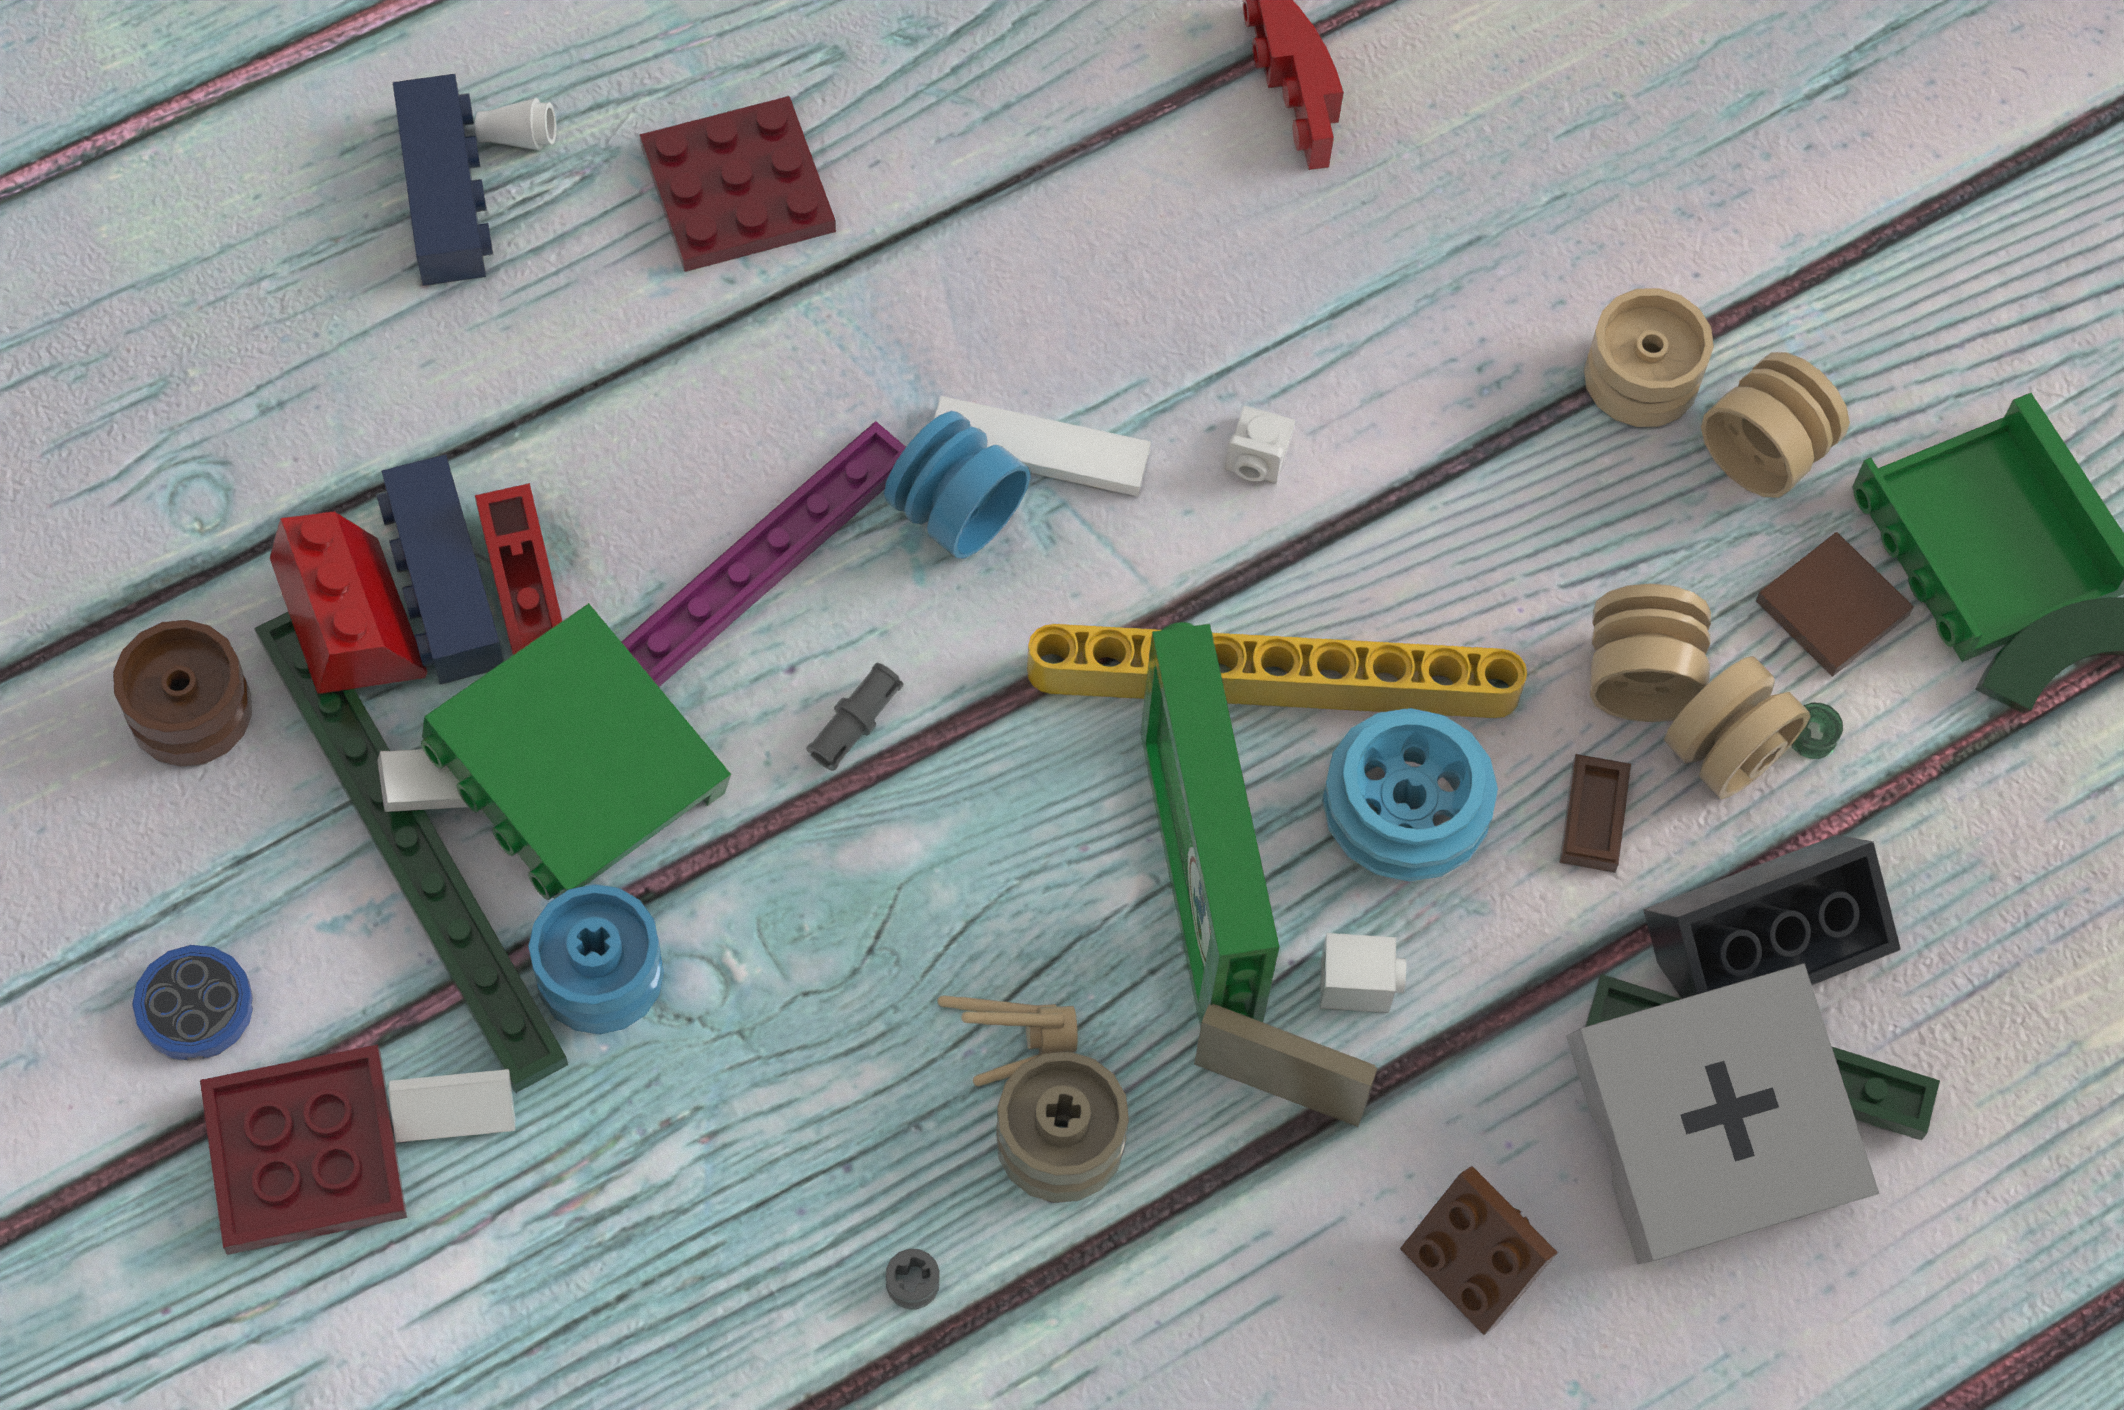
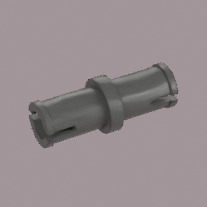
M875 663L872 670L849 698L843 697L834 706L836 714L815 740L806 747V750L812 753L811 757L823 767L832 771L836 770L840 761L862 735H870L875 729V718L897 691L902 689L904 684L899 680V676L887 666Z

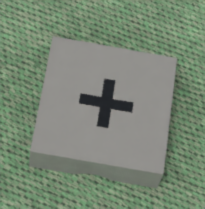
M1805 963L1580 1028L1566 1035L1591 1117L1596 1122L1608 1149L1611 1161L1612 1184L1637 1264L1660 1260L1879 1194Z

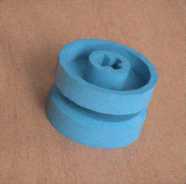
M596 884L569 889L550 901L535 920L528 947L540 999L554 1019L575 1031L600 1035L623 1030L647 1014L660 995L664 969L654 918L639 899L616 887Z

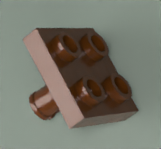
M1471 1166L1458 1175L1401 1246L1400 1250L1485 1335L1499 1324L1558 1252L1530 1225L1529 1219L1520 1214L1522 1211L1514 1208Z

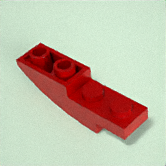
M1243 0L1242 7L1246 27H1254L1256 38H1253L1252 41L1256 69L1264 68L1268 88L1282 87L1286 108H1294L1296 119L1293 120L1292 130L1296 150H1304L1309 170L1329 168L1334 141L1331 123H1339L1344 91L1326 45L1314 25L1293 0Z

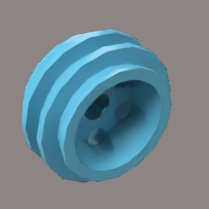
M1408 708L1377 713L1348 731L1332 753L1322 802L1328 829L1349 858L1376 875L1410 882L1442 877L1470 860L1487 836L1489 824L1493 817L1498 786L1491 758L1471 732L1444 715ZM1405 762H1414L1421 764V766L1412 767ZM1376 767H1380L1384 771L1385 777L1381 780H1371L1365 774ZM1443 777L1449 782L1454 791L1447 792L1442 790L1438 786L1437 781ZM1368 804L1375 805L1377 807L1376 812H1374ZM1439 815H1445L1450 818V820L1438 826H1435L1433 823V818Z

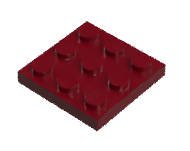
M790 96L639 134L641 148L684 272L836 232L835 217Z
M378 1044L200 1080L222 1244L227 1255L407 1218L383 1063Z

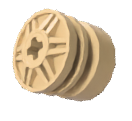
M1771 352L1753 367L1752 371L1739 381L1738 387L1726 393L1704 414L1701 431L1704 443L1714 461L1732 480L1746 490L1762 497L1779 498L1789 492L1811 470L1813 463L1823 458L1830 451L1831 447L1846 436L1850 421L1847 406L1840 393L1819 369L1805 359L1787 352Z
M1661 584L1627 585L1609 591L1596 600L1592 617V624L1594 626L1592 645L1596 652H1594L1591 661L1590 697L1594 705L1607 714L1626 720L1643 722L1674 721L1686 705L1710 682V663L1706 653L1710 646L1708 630L1711 625V611L1707 602L1694 592L1676 586Z

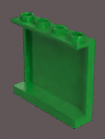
M2032 393L2013 399L2003 418L1878 468L1871 457L1863 461L1852 486L1855 501L1860 510L1865 514H1869L1881 532V540L1885 550L1891 557L1898 559L1908 575V582L1913 595L1917 600L1926 604L1936 620V627L1940 638L1947 646L1953 647L1961 662L2005 645L2028 625L2057 609L2085 600L2118 597L2124 594V533Z
M589 603L424 716L421 746L425 754L437 768L442 769L447 766L459 781L456 788L463 801L475 813L480 810L484 812L495 826L492 828V832L498 844L508 855L514 856L518 854L530 869L528 877L532 885L546 900L555 899L569 889L587 885L701 801L706 806L710 805L725 794L731 777L728 769Z

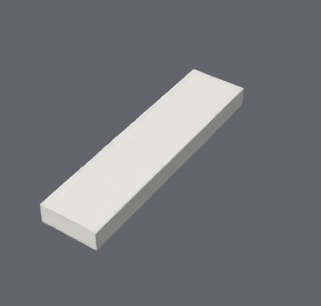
M940 396L934 419L949 411L961 413L970 421L971 427L979 428L986 433L987 447L994 444L1004 447L1027 465L1030 473L1139 496L1150 453L1151 441Z

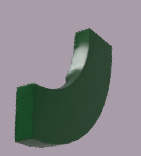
M2107 597L2077 602L2050 612L2031 623L2012 637L1994 656L1985 669L1975 690L2025 714L2032 710L2037 698L2047 684L2071 664L2096 655L2124 656V597Z

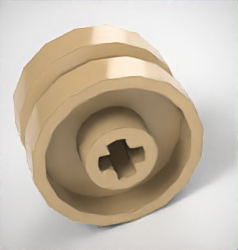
M1634 289L1617 296L1601 312L1584 366L1586 389L1597 407L1614 420L1635 427H1660L1681 418L1695 402L1714 348L1710 324L1697 306L1682 295L1664 289Z
M1754 656L1741 659L1707 684L1678 714L1668 728L1664 738L1666 744L1685 764L1704 760L1699 777L1721 800L1738 793L1762 775L1795 742L1811 717L1809 711L1790 692L1771 695L1775 684L1774 676Z

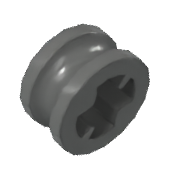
M906 1249L898 1252L891 1258L886 1268V1289L889 1297L896 1305L905 1309H919L927 1306L935 1299L939 1291L940 1270L936 1260L929 1253L920 1249ZM911 1267H919L922 1269V1279L930 1278L928 1284L918 1283L914 1292L904 1290V1280L896 1281L897 1275H908Z

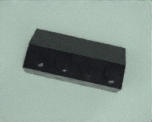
M1840 835L1832 836L1643 909L1657 964L1681 999L1804 963L1811 985H1814L1901 950L1874 841Z

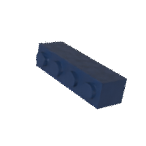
M455 74L392 82L416 258L422 284L426 286L486 277L483 256L494 254L489 223H478L477 212L487 211L482 179L472 180L471 168H479L481 166L476 136L466 137L464 126L474 124L470 94H459Z
M444 454L381 470L386 491L378 493L376 496L384 525L387 526L395 523L399 538L389 540L397 573L408 570L412 585L402 587L410 620L421 617L425 632L415 635L423 667L435 665L440 685L491 671L504 662L447 455Z

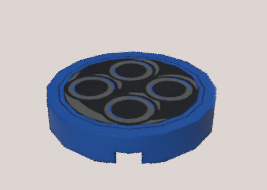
M188 945L167 951L148 965L136 983L132 1006L137 1026L153 1049L172 1059L188 1060L187 1057L196 1058L199 1056L205 1059L219 1055L239 1040L251 1020L253 997L246 972L231 955L215 947Z

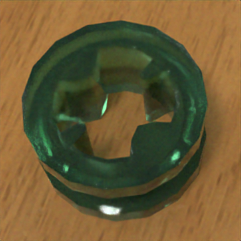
M1811 702L1803 705L1809 711L1811 717L1804 730L1791 746L1801 756L1809 759H1821L1834 751L1843 732V721L1839 713L1831 706L1824 703ZM1810 722L1820 724V732L1823 733L1821 740L1811 738V729L1807 728Z

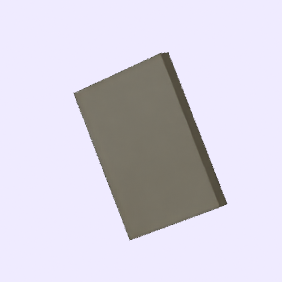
M1215 1004L1208 1005L1201 1022L1194 1062L1196 1066L1359 1127L1378 1069L1374 1064Z

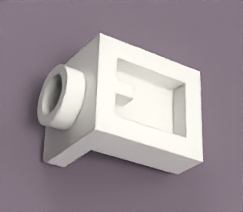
M1243 406L1235 433L1231 435L1228 444L1225 470L1235 472L1241 478L1249 481L1264 480L1277 484L1294 431L1295 419Z

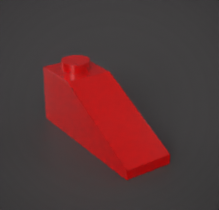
M530 483L475 495L512 655L562 622Z

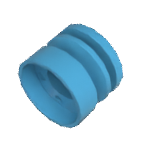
M949 411L939 415L927 424L907 445L887 478L884 496L886 502L898 511H904L907 519L912 523L922 525L928 522L927 531L929 537L954 557L965 559L981 550L1007 524L1019 507L1028 489L1031 474L1029 467L1004 447L995 444L987 447L986 433L979 428L971 427L970 421L961 413Z

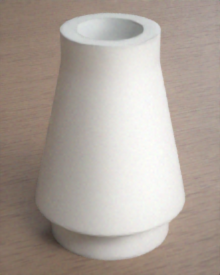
M538 98L489 111H478L475 118L476 135L480 143L492 142L541 150L543 145H552L555 142V112L550 102L540 103Z

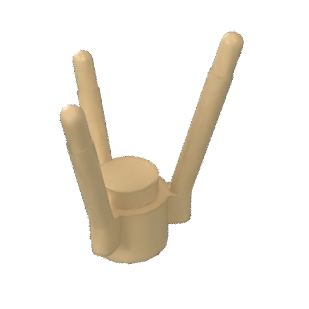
M945 995L940 996L937 1000L938 1005L941 1007L967 1010L961 1016L964 1023L1026 1026L1028 1049H1039L1038 1055L976 1075L973 1078L975 1086H982L1009 1078L1022 1064L1044 1053L1069 1051L1074 1053L1077 1051L1078 1033L1074 1006L1056 1007V1004L1029 1005Z

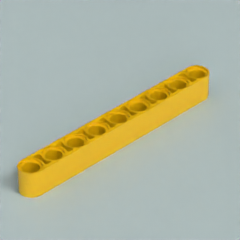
M1067 624L1044 625L1036 629L1030 636L1027 657L1028 679L1035 688L1049 694L1144 699L1152 632L1160 630ZM1212 633L1218 663L1231 668V671L1221 673L1227 704L1387 712L1413 708L1444 716L1501 718L1511 714L1518 706L1527 677L1526 664L1522 658L1513 651L1500 648ZM1054 654L1062 657L1064 661L1051 664L1043 661L1041 657ZM1109 657L1116 659L1120 664L1107 667L1099 664L1097 660ZM1275 666L1283 669L1287 674L1274 676L1267 673L1264 669ZM1330 669L1337 671L1343 677L1340 679H1330L1323 676L1320 672ZM1389 673L1395 676L1398 681L1385 682L1379 679L1376 674ZM1444 676L1452 680L1454 684L1441 685L1431 677ZM1487 680H1502L1508 684L1509 688H1496Z

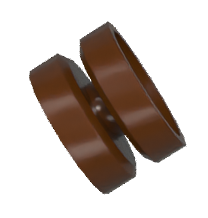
M190 620L161 622L140 632L122 650L114 668V695L138 746L157 761L180 767L206 764L227 754L244 736L252 717L251 692L243 675L240 661L229 640L210 625Z

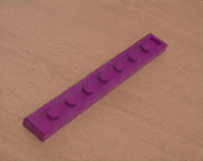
M875 421L621 641L658 687H660L885 489L887 478L906 446Z

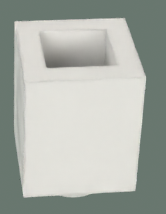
M1327 933L1321 954L1320 1009L1389 1013L1395 993H1404L1406 983V959L1396 958V937Z

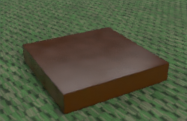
M1835 532L1762 589L1756 598V602L1832 677L1910 616L1914 608L1838 532Z

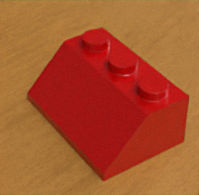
M335 511L280 518L270 561L317 694L426 678L428 671L426 667H423L415 636L378 538Z

